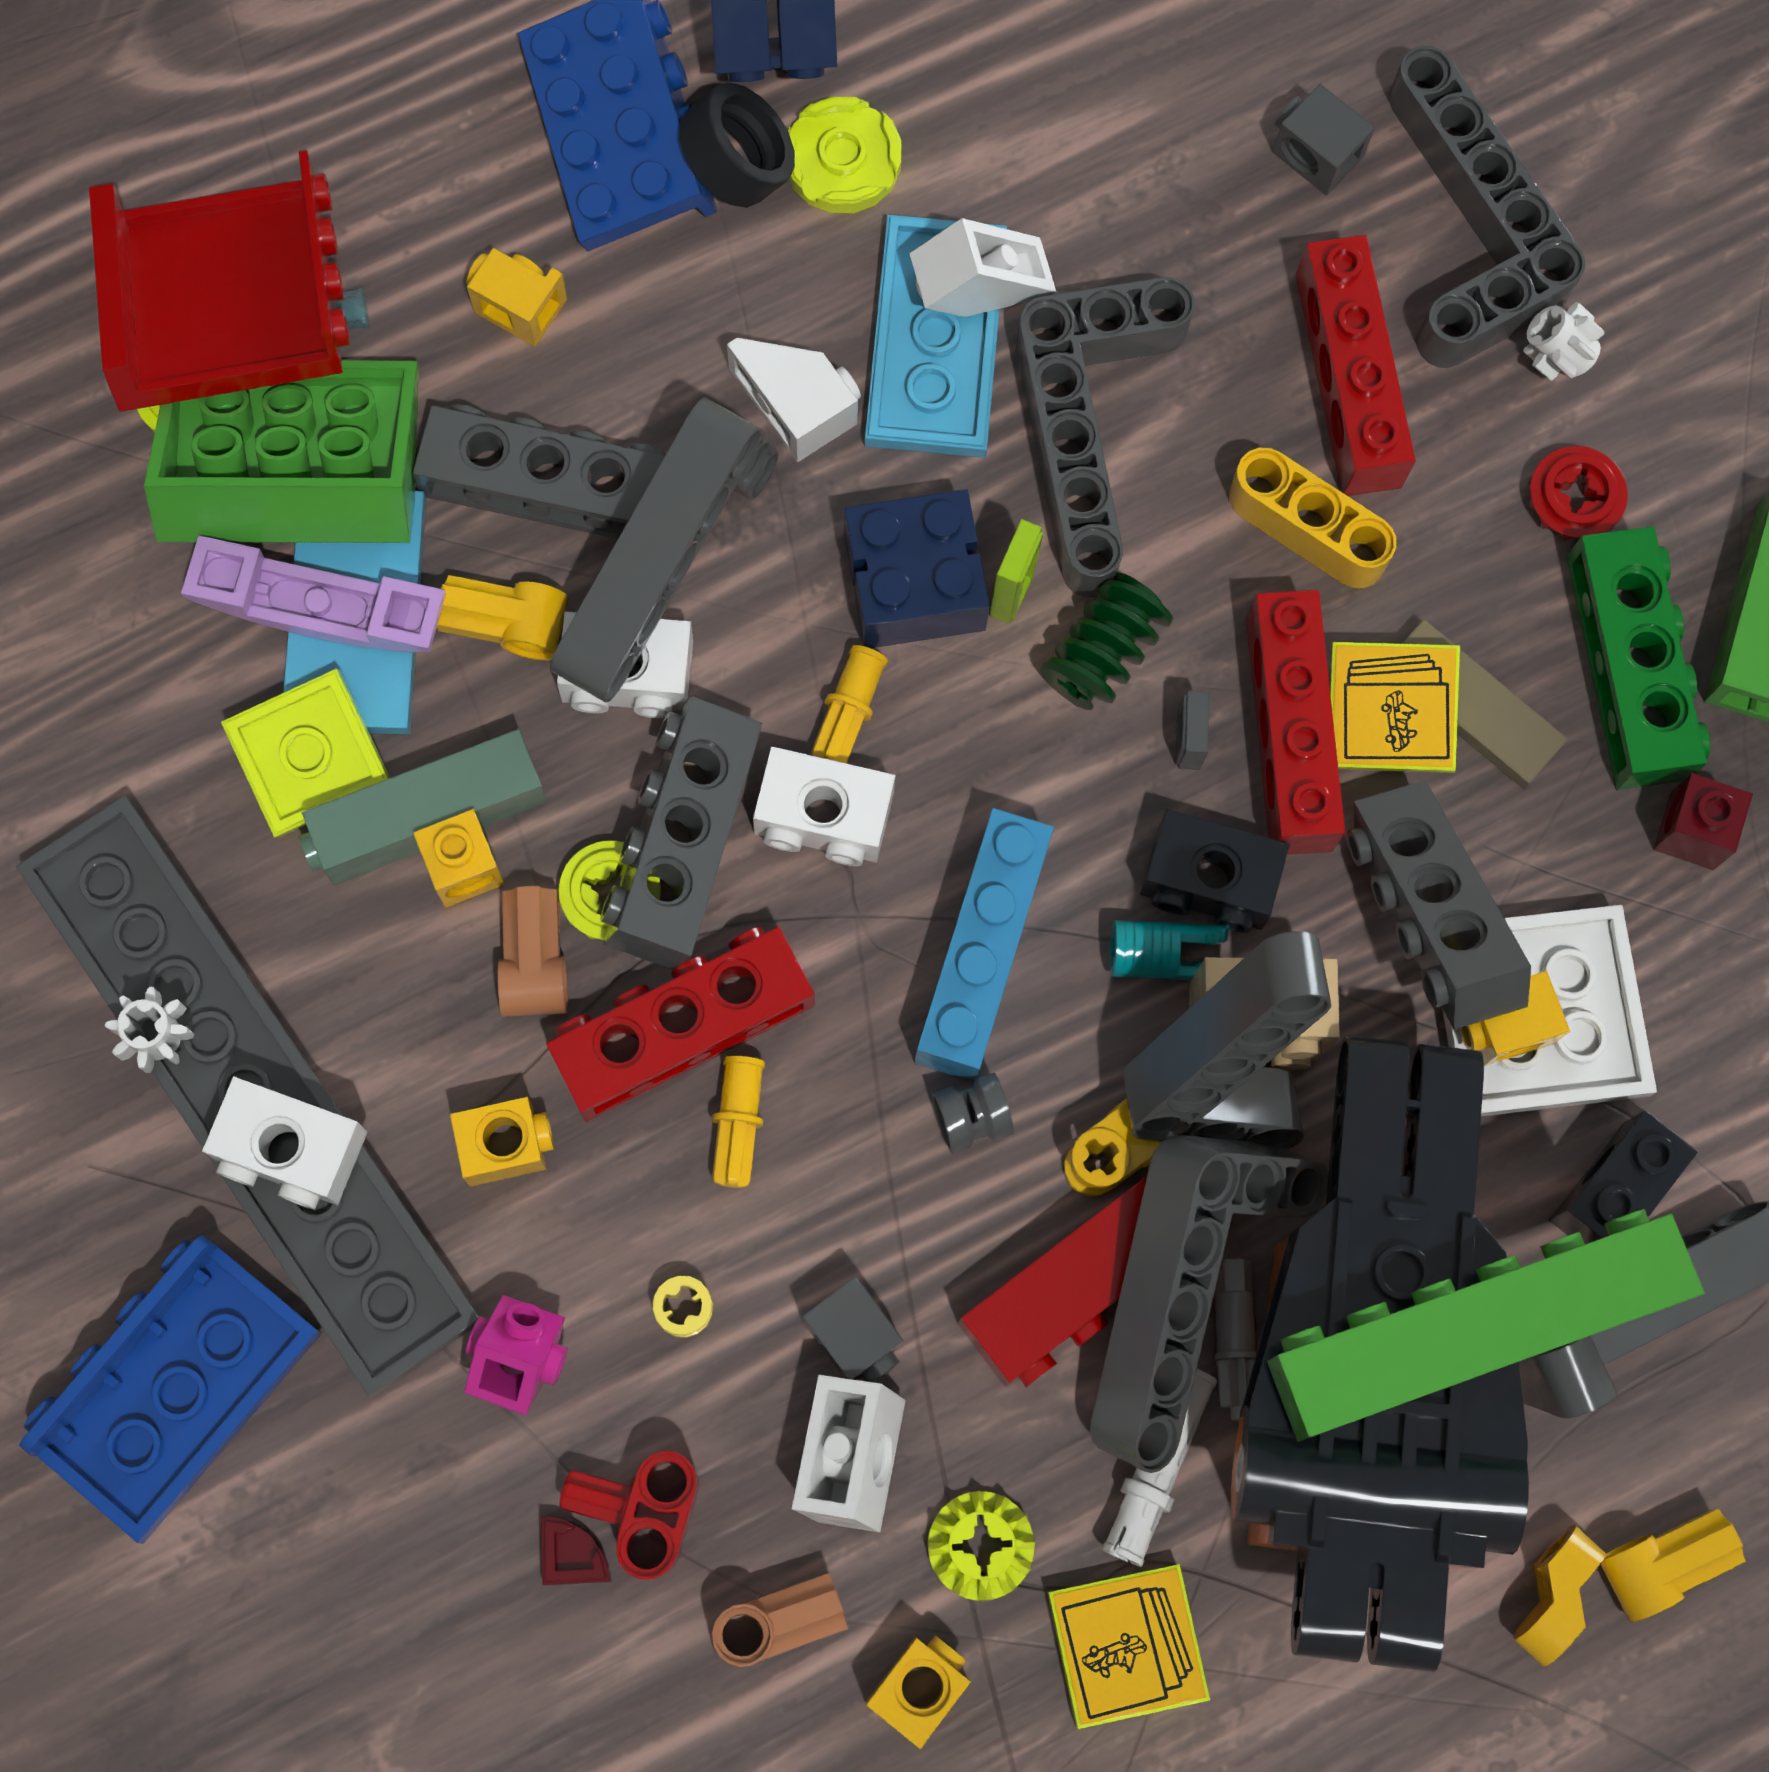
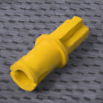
M852 646L835 692L827 694L825 698L828 710L812 748L811 756L847 764L863 721L871 720L873 711L869 706L883 669H885L888 663V659L883 654L865 646Z
M726 1056L723 1064L725 1069L720 1111L712 1115V1122L718 1124L712 1179L715 1184L723 1187L743 1188L747 1187L751 1180L756 1129L763 1127L764 1120L758 1117V1108L765 1061L747 1056Z

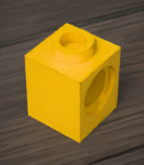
M474 809L413 832L435 890L445 908L505 885Z
M1547 971L1531 975L1528 1007L1459 1028L1461 1038L1467 1050L1482 1052L1484 1066L1555 1044L1570 1033Z
M528 1097L450 1114L462 1177L470 1187L547 1170L543 1152L554 1150L547 1112L535 1114L534 1106ZM506 1125L521 1129L522 1142L514 1153L508 1156H496L490 1153L489 1139L496 1129Z
M935 1635L927 1646L914 1637L865 1704L921 1749L971 1683L959 1672L967 1661ZM920 1666L932 1668L938 1674L941 1682L938 1698L932 1704L924 1707H917L908 1703L902 1692V1683L906 1674Z

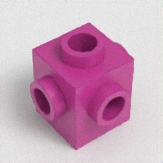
M503 1295L491 1318L488 1319L480 1316L469 1337L466 1354L473 1357L464 1393L527 1416L543 1383L554 1386L562 1371L568 1348L558 1343L565 1317L538 1308L533 1304L524 1303Z

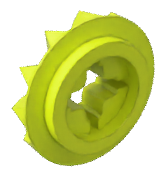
M601 841L588 845L569 860L562 872L559 882V900L562 910L569 923L591 940H604L609 924L600 921V895L592 889V886L587 885L586 882L595 886L597 883L608 885L612 877H616L619 869H622L620 873V887L622 886L628 865L619 862L624 842ZM647 877L649 892L656 899L660 900V878Z
M986 1491L969 1492L948 1502L936 1515L928 1536V1555L936 1576L953 1593L970 1600H993L1012 1592L1031 1569L1035 1549L1032 1528L1026 1514L1007 1497ZM977 1515H982L983 1526H986L989 1537L999 1538L1000 1541L1010 1540V1547L1000 1548V1551L990 1554L989 1565H986L987 1576H981V1567L977 1565V1559L974 1554H964L963 1550H952V1544H962L963 1540L974 1537V1527L978 1526Z

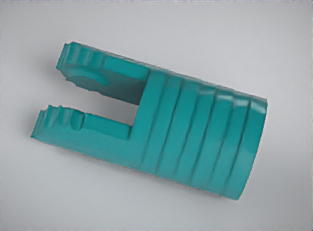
M1113 920L1109 943L1111 977L1192 980L1203 960L1180 961L1181 942L1206 945L1225 943V941H1228L1229 925Z

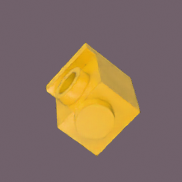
M493 248L489 255L483 253L474 261L467 276V289L474 313L534 347L537 346L567 301L563 274L551 268L545 277L543 271L534 262L519 254H515L511 258Z

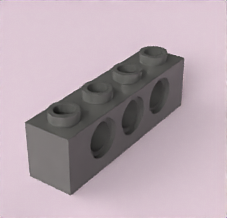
M456 404L452 405L450 409L431 405L413 476L418 490L424 491L426 498L619 539L666 454L661 449L647 444L636 443L632 444L630 448L608 444L602 437L587 431L576 430L572 431L570 435L548 431L542 424L527 418L516 417L512 418L510 422L488 418L482 411L467 405ZM485 451H497L502 454L500 460L491 466L482 467L473 463L474 459ZM544 464H557L563 468L560 474L552 479L542 480L533 476L535 470ZM607 476L617 477L623 481V484L617 490L610 493H602L592 488L599 479Z
M694 696L689 698L677 714L671 711L667 713L656 740V747L664 750L659 769L651 768L648 771L638 797V804L646 807L640 828L634 826L630 828L620 853L619 862L628 865L622 886H612L601 913L600 921L609 924L603 945L672 970L682 965L692 956L762 722ZM683 762H692L700 766L706 774L707 784H697L690 780L684 771ZM665 819H674L681 822L688 830L689 842L683 843L673 839L666 830ZM647 877H658L665 881L671 890V901L665 902L656 899L648 890Z
M1420 781L1354 801V828L1347 831V842L1351 856L1357 866L1366 865L1369 870L1373 895L1379 909L1382 912L1390 911L1396 921V934L1400 948L1407 959L1416 958L1422 970L1421 979L1424 992L1433 1008L1442 1007L1454 1030L1528 1007L1531 964L1427 781Z

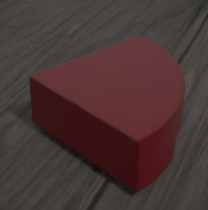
M541 1516L542 1585L612 1582L606 1555L591 1534L570 1521L556 1517Z

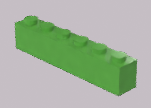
M1645 1209L1605 1223L1609 1236L1585 1244L1581 1233L1578 1232L1541 1246L1540 1248L1545 1259L1520 1267L1517 1257L1514 1255L1476 1269L1480 1282L1455 1291L1451 1279H1447L1412 1292L1411 1295L1415 1306L1390 1314L1386 1302L1346 1316L1350 1329L1325 1338L1321 1327L1316 1326L1281 1339L1280 1342L1284 1353L1273 1357L1267 1363L1297 1442L1705 1294L1672 1213L1649 1221Z

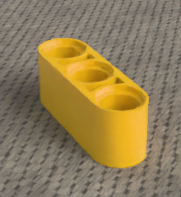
M1259 447L1248 451L1241 458L1229 488V502L1233 510L1241 518L1346 586L1364 589L1374 585L1382 577L1396 550V535L1392 527L1384 519L1277 450ZM1251 477L1264 478L1272 484L1274 491L1268 493L1255 491L1248 485L1246 479ZM1312 510L1323 518L1325 525L1320 527L1307 525L1300 519L1297 512ZM1364 544L1369 546L1374 551L1377 559L1364 561L1357 558L1352 553L1350 545Z

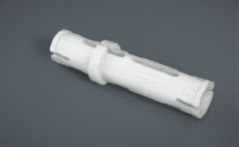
M1196 1369L1179 1446L1170 1463L1162 1470L1154 1473L1136 1468L1132 1479L1126 1478L1120 1491L1125 1494V1497L1106 1543L1102 1547V1550L1125 1562L1130 1560L1131 1564L1142 1567L1143 1559L1163 1512L1169 1513L1174 1503L1170 1493L1199 1425L1205 1406L1213 1388L1217 1384V1379Z

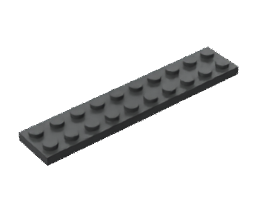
M125 795L15 866L117 1020L124 1009L119 998L123 995L132 1002L145 999V993L149 987H154L161 993L162 1008L170 1001L176 999L187 1008L184 1014L176 1021L179 1025H183L194 1033V1038L180 1041L175 1051L180 1060L177 1065L170 1062L167 1058L154 1060L152 1073L202 1148L206 1143L233 1076L344 1117L136 808ZM151 1019L145 1021L141 1026L145 1033L144 1038L148 1041L155 1039L159 1034L155 1029V1023ZM284 1132L272 1140L268 1149L271 1163L280 1164L287 1162L296 1154L299 1146L296 1133ZM364 1145L361 1147L338 1206L319 1199L316 1209L313 1210L277 1196L281 1185L267 1179L257 1177L254 1187H250L222 1176L369 1398L373 1399L469 1332L480 1317ZM208 1156L217 1169L220 1162Z

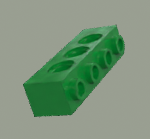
M1655 526L1581 536L1566 559L1616 790L1684 781L1691 773L1696 774L1707 764L1706 759L1710 754V737L1706 725L1703 722H1698L1693 699H1695L1697 694V679L1691 663H1685L1680 643L1684 634V621L1680 607L1677 604H1672L1667 582L1671 575V563L1668 551L1665 546H1659ZM1617 590H1627L1633 593L1639 600L1640 608H1631L1623 604L1617 595ZM1630 648H1640L1647 652L1652 659L1653 667L1648 668L1637 664L1631 657ZM1651 706L1658 709L1665 718L1666 727H1657L1648 722L1643 714L1642 707Z

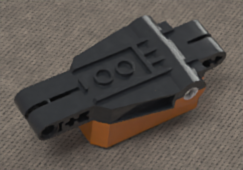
M1345 1035L1341 1044L1337 1066L1326 1206L1308 1218L1273 1247L1267 1317L1239 1416L1232 1469V1518L1235 1521L1249 1523L1247 1545L1297 1551L1291 1617V1649L1294 1655L1357 1663L1361 1658L1365 1642L1370 1588L1367 1626V1655L1370 1664L1435 1672L1440 1664L1443 1650L1449 1569L1484 1568L1485 1552L1513 1555L1518 1551L1523 1538L1528 1509L1529 1476L1527 1466L1528 1440L1519 1362L1297 1442L1267 1361L1284 1353L1280 1342L1283 1338L1316 1326L1321 1327L1325 1338L1350 1329L1346 1316L1383 1302H1386L1390 1314L1415 1306L1411 1295L1412 1292L1447 1279H1451L1455 1291L1480 1282L1476 1269L1507 1258L1504 1248L1474 1214L1484 1060L1481 1051L1418 1044L1413 1056L1407 1099L1410 1063L1408 1042ZM1405 1118H1407V1120H1406V1133H1405V1146H1404V1159H1403V1172H1402V1176H1401L1402 1157H1403V1144H1404V1131H1405Z

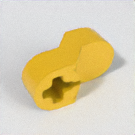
M1576 1525L1570 1526L1559 1535L1533 1564L1539 1603L1519 1625L1513 1636V1639L1542 1667L1548 1666L1562 1655L1586 1628L1579 1589L1597 1569L1605 1556V1552Z

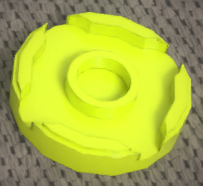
M829 97L806 107L799 114V119L793 123L791 130L790 127L788 129L795 151V168L788 180L792 189L809 205L829 213L854 214L877 205L892 191L901 172V138L893 120L883 111L881 115L876 109L870 108L869 102L856 97Z

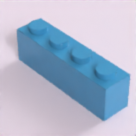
M995 808L992 809L920 1038L914 1064L972 1082L978 1077L1054 826Z

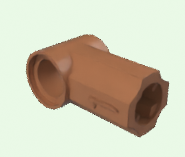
M521 886L509 891H503L504 959L498 961V998L501 1017L566 1014L568 1010L567 970L565 957H560V901L557 889L543 888L541 886Z
M828 1572L748 1602L729 1607L714 1622L711 1638L712 1646L720 1659L728 1665L746 1667L846 1631L848 1626L836 1588ZM743 1615L751 1617L757 1622L761 1629L762 1638L755 1652L741 1657L727 1650L723 1643L722 1633L724 1626L730 1619Z

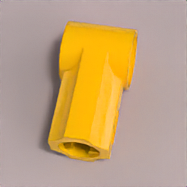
M448 575L446 582L441 587V589L445 590L446 596L437 625L438 631L500 643L503 649L520 657L540 661L552 660L558 646L564 622V613L569 601L566 593L552 586L537 582H518L512 588Z
M1711 1509L1656 1537L1650 1534L1621 1545L1606 1553L1600 1564L1631 1623L1648 1618L1674 1606L1685 1598L1683 1592L1746 1562L1742 1550L1743 1544L1733 1524L1723 1516L1719 1509Z

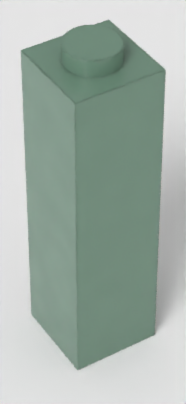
M517 729L301 812L309 832L298 837L311 870L314 872L323 868L333 885H337L419 853L420 849L413 832L474 809L483 828L548 802L520 730Z

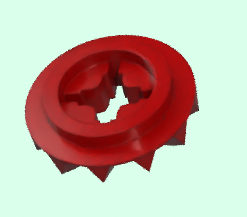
M1568 446L1551 452L1538 464L1528 483L1531 496L1529 508H1534L1540 517L1542 529L1551 528L1560 533L1564 541L1580 538L1584 535L1611 531L1623 516L1627 506L1628 489L1621 470L1608 456L1589 447ZM1582 475L1583 495L1591 498L1592 501H1584L1581 507L1573 513L1571 512L1572 507L1569 506L1570 496L1561 493V490L1568 491L1572 484Z

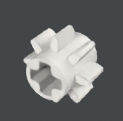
M1579 302L1572 304L1567 312L1560 306H1550L1540 311L1531 321L1527 330V339L1530 344L1524 348V353L1534 361L1532 366L1548 380L1552 381L1560 371L1572 379L1587 372L1597 361L1601 349L1597 339L1604 335V330L1594 322L1595 317Z
M154 987L147 989L145 999L132 1002L129 998L122 995L119 1000L124 1009L121 1011L118 1020L105 1022V1027L112 1033L119 1035L122 1039L115 1046L112 1053L121 1061H124L137 1052L138 1067L145 1073H151L154 1067V1060L167 1058L170 1062L177 1065L180 1060L175 1051L180 1041L194 1038V1033L183 1025H179L176 1021L184 1014L187 1008L178 999L170 1001L162 1008L161 993ZM149 1019L155 1023V1029L159 1033L151 1041L144 1038L145 1033L141 1028L142 1024Z

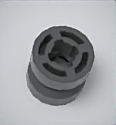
M995 1073L976 1078L971 1087L962 1090L949 1086L932 1092L939 1124L951 1154L969 1149L974 1140L987 1136L993 1140H998L1014 1134L1007 1100ZM967 1105L969 1106V1110H970V1113H971V1117H972L973 1123L971 1122L970 1115H969V1112H968V1109H967Z

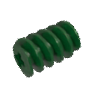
M1116 572L1114 580L1106 581L1100 586L1098 591L1099 599L1088 602L1084 609L1085 619L1081 618L1073 622L1069 630L1071 638L1060 640L1055 648L1056 657L1046 659L1040 669L1043 677L1053 689L1075 706L1086 710L1093 709L1091 701L1094 698L1105 703L1114 702L1116 694L1106 683L1108 679L1120 684L1128 683L1131 676L1120 663L1122 660L1135 665L1143 663L1145 656L1135 644L1137 640L1149 646L1157 644L1159 636L1149 623L1152 621L1163 627H1169L1173 622V616L1162 604L1158 596L1141 582L1124 573Z

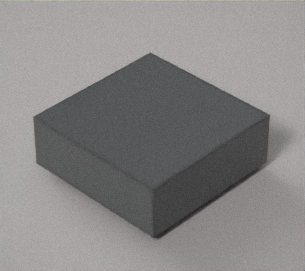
M1187 691L1183 695L1177 710L1176 765H1178V769L1200 770L1208 754L1210 692Z

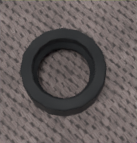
M728 82L713 88L691 106L680 121L679 140L687 163L697 179L714 196L729 205L748 208L760 203L786 183L795 168V151L788 130L777 112L760 95L746 86ZM724 128L729 130L741 143L751 163L746 161L734 148Z

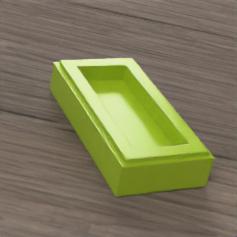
M1021 519L997 573L990 611L991 617L1008 624L1011 621L1014 622L1035 575L1044 533L1041 532L1042 527Z

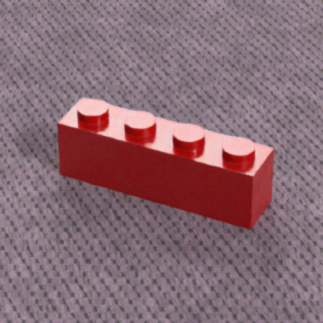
M1147 1176L960 1318L958 1322L959 1327L1005 1387L1017 1378L1021 1380L1025 1387H1028L1057 1364L1050 1352L1070 1337L1079 1347L1109 1324L1102 1312L1118 1301Z

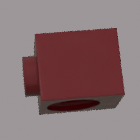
M1691 773L1669 795L1653 850L1711 870L1716 869L1737 851L1753 793Z

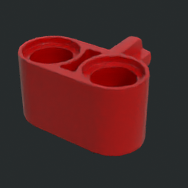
M660 1451L651 1454L642 1462L630 1486L580 1471H570L561 1490L560 1507L569 1512L618 1525L616 1554L621 1567L626 1573L637 1579L655 1580L668 1574L675 1567L679 1559L698 1494L699 1478L695 1467L686 1457L674 1451ZM667 1463L676 1464L685 1472L687 1479L686 1488L678 1499L671 1502H660L651 1493L649 1487L650 1477L659 1466ZM646 1529L659 1531L667 1544V1553L663 1562L651 1569H643L637 1566L630 1554V1545L634 1536Z

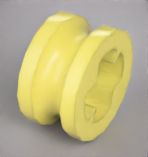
M676 1276L666 1280L659 1286L653 1298V1312L656 1321L665 1332L675 1337L688 1338L699 1334L707 1327L712 1317L713 1303L708 1289L701 1281L691 1276ZM682 1289H690L697 1293L692 1297L693 1302L698 1303L702 1301L701 1312L699 1316L688 1315L684 1325H677L669 1321L674 1316L671 1310L664 1312L665 1302L668 1297L679 1298Z

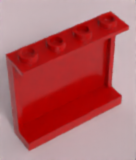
M308 150L299 152L302 180L123 210L113 183L89 187L102 371L119 412L343 373L340 347L351 345L344 309H335L334 301L344 300V290L337 262L329 263L328 256L339 254L331 217L323 219L322 213L333 210L326 175H314Z

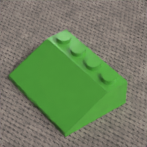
M342 360L343 373L160 405L144 482L156 541L195 543L198 535L227 542L410 543L416 484L413 470L416 463L418 361Z

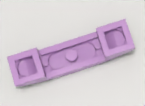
M198 535L181 591L183 598L279 630L359 647L430 653L446 596L443 589L383 576L380 584L264 558L261 550L258 548Z

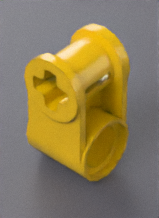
M1126 1098L1113 1108L1103 1120L1091 1127L1076 1140L1074 1146L1068 1151L1063 1163L1064 1176L1069 1186L1077 1193L1087 1197H1099L1110 1192L1141 1168L1149 1167L1154 1151L1161 1142L1141 1140L1133 1136ZM1103 1153L1108 1158L1109 1163L1104 1170L1099 1168L1090 1173L1083 1163L1089 1157V1154L1092 1157H1096Z

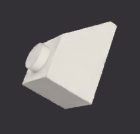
M961 218L909 253L916 275V288L923 300L925 309L967 317L1030 302L1033 299L1052 295L1056 292L1040 237Z
M736 338L727 344L729 370L797 463L857 425L858 399L861 398L859 388L849 372L842 366L835 370L824 353L743 338Z

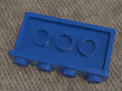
M594 0L518 32L578 241L587 251L696 207L705 217L717 213L713 194L695 176L685 159L679 140L680 121L692 105H685L681 92L682 88L688 86L684 67L676 52H669L665 37L672 34V27L660 0L653 2L650 0Z
M203 1235L196 1238L192 1243L189 1240H184L172 1250L161 1266V1271L165 1274L148 1294L143 1291L139 1292L126 1303L115 1320L119 1328L102 1347L99 1344H95L80 1356L70 1371V1375L74 1380L57 1399L52 1396L45 1399L30 1414L24 1424V1428L28 1433L19 1444L29 1455L37 1456L129 1537L140 1544L146 1542L322 1334V1332L215 1242Z

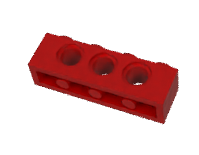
M1367 234L1308 242L1295 276L1340 490L1347 496L1401 489L1416 459Z
M1319 590L1256 593L1246 616L1268 838L1290 844L1287 855L1333 852L1345 834L1320 592Z
M762 927L746 931L729 942L728 946L731 951L709 962L705 956H698L688 960L671 972L673 980L651 991L648 985H641L630 989L613 1001L615 1009L593 1020L590 1014H583L560 1025L554 1031L557 1038L547 1042L546 1045L585 1123L815 1007V993L781 928L777 927L767 933L764 932ZM731 977H744L754 984L755 991L749 1000L740 1004H732L725 1001L719 995L721 985ZM676 1005L688 1006L698 1015L694 1026L683 1033L669 1032L661 1025L665 1012ZM618 1034H628L639 1041V1048L635 1056L623 1063L612 1062L604 1056L606 1043Z

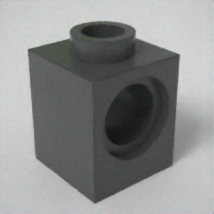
M1319 83L1304 100L1296 96L1282 110L1275 122L1279 132L1272 153L1327 196L1365 156L1375 127Z
M856 1276L802 1316V1321L845 1379L858 1380L862 1377L866 1382L875 1383L900 1363L893 1352L903 1345L904 1340Z

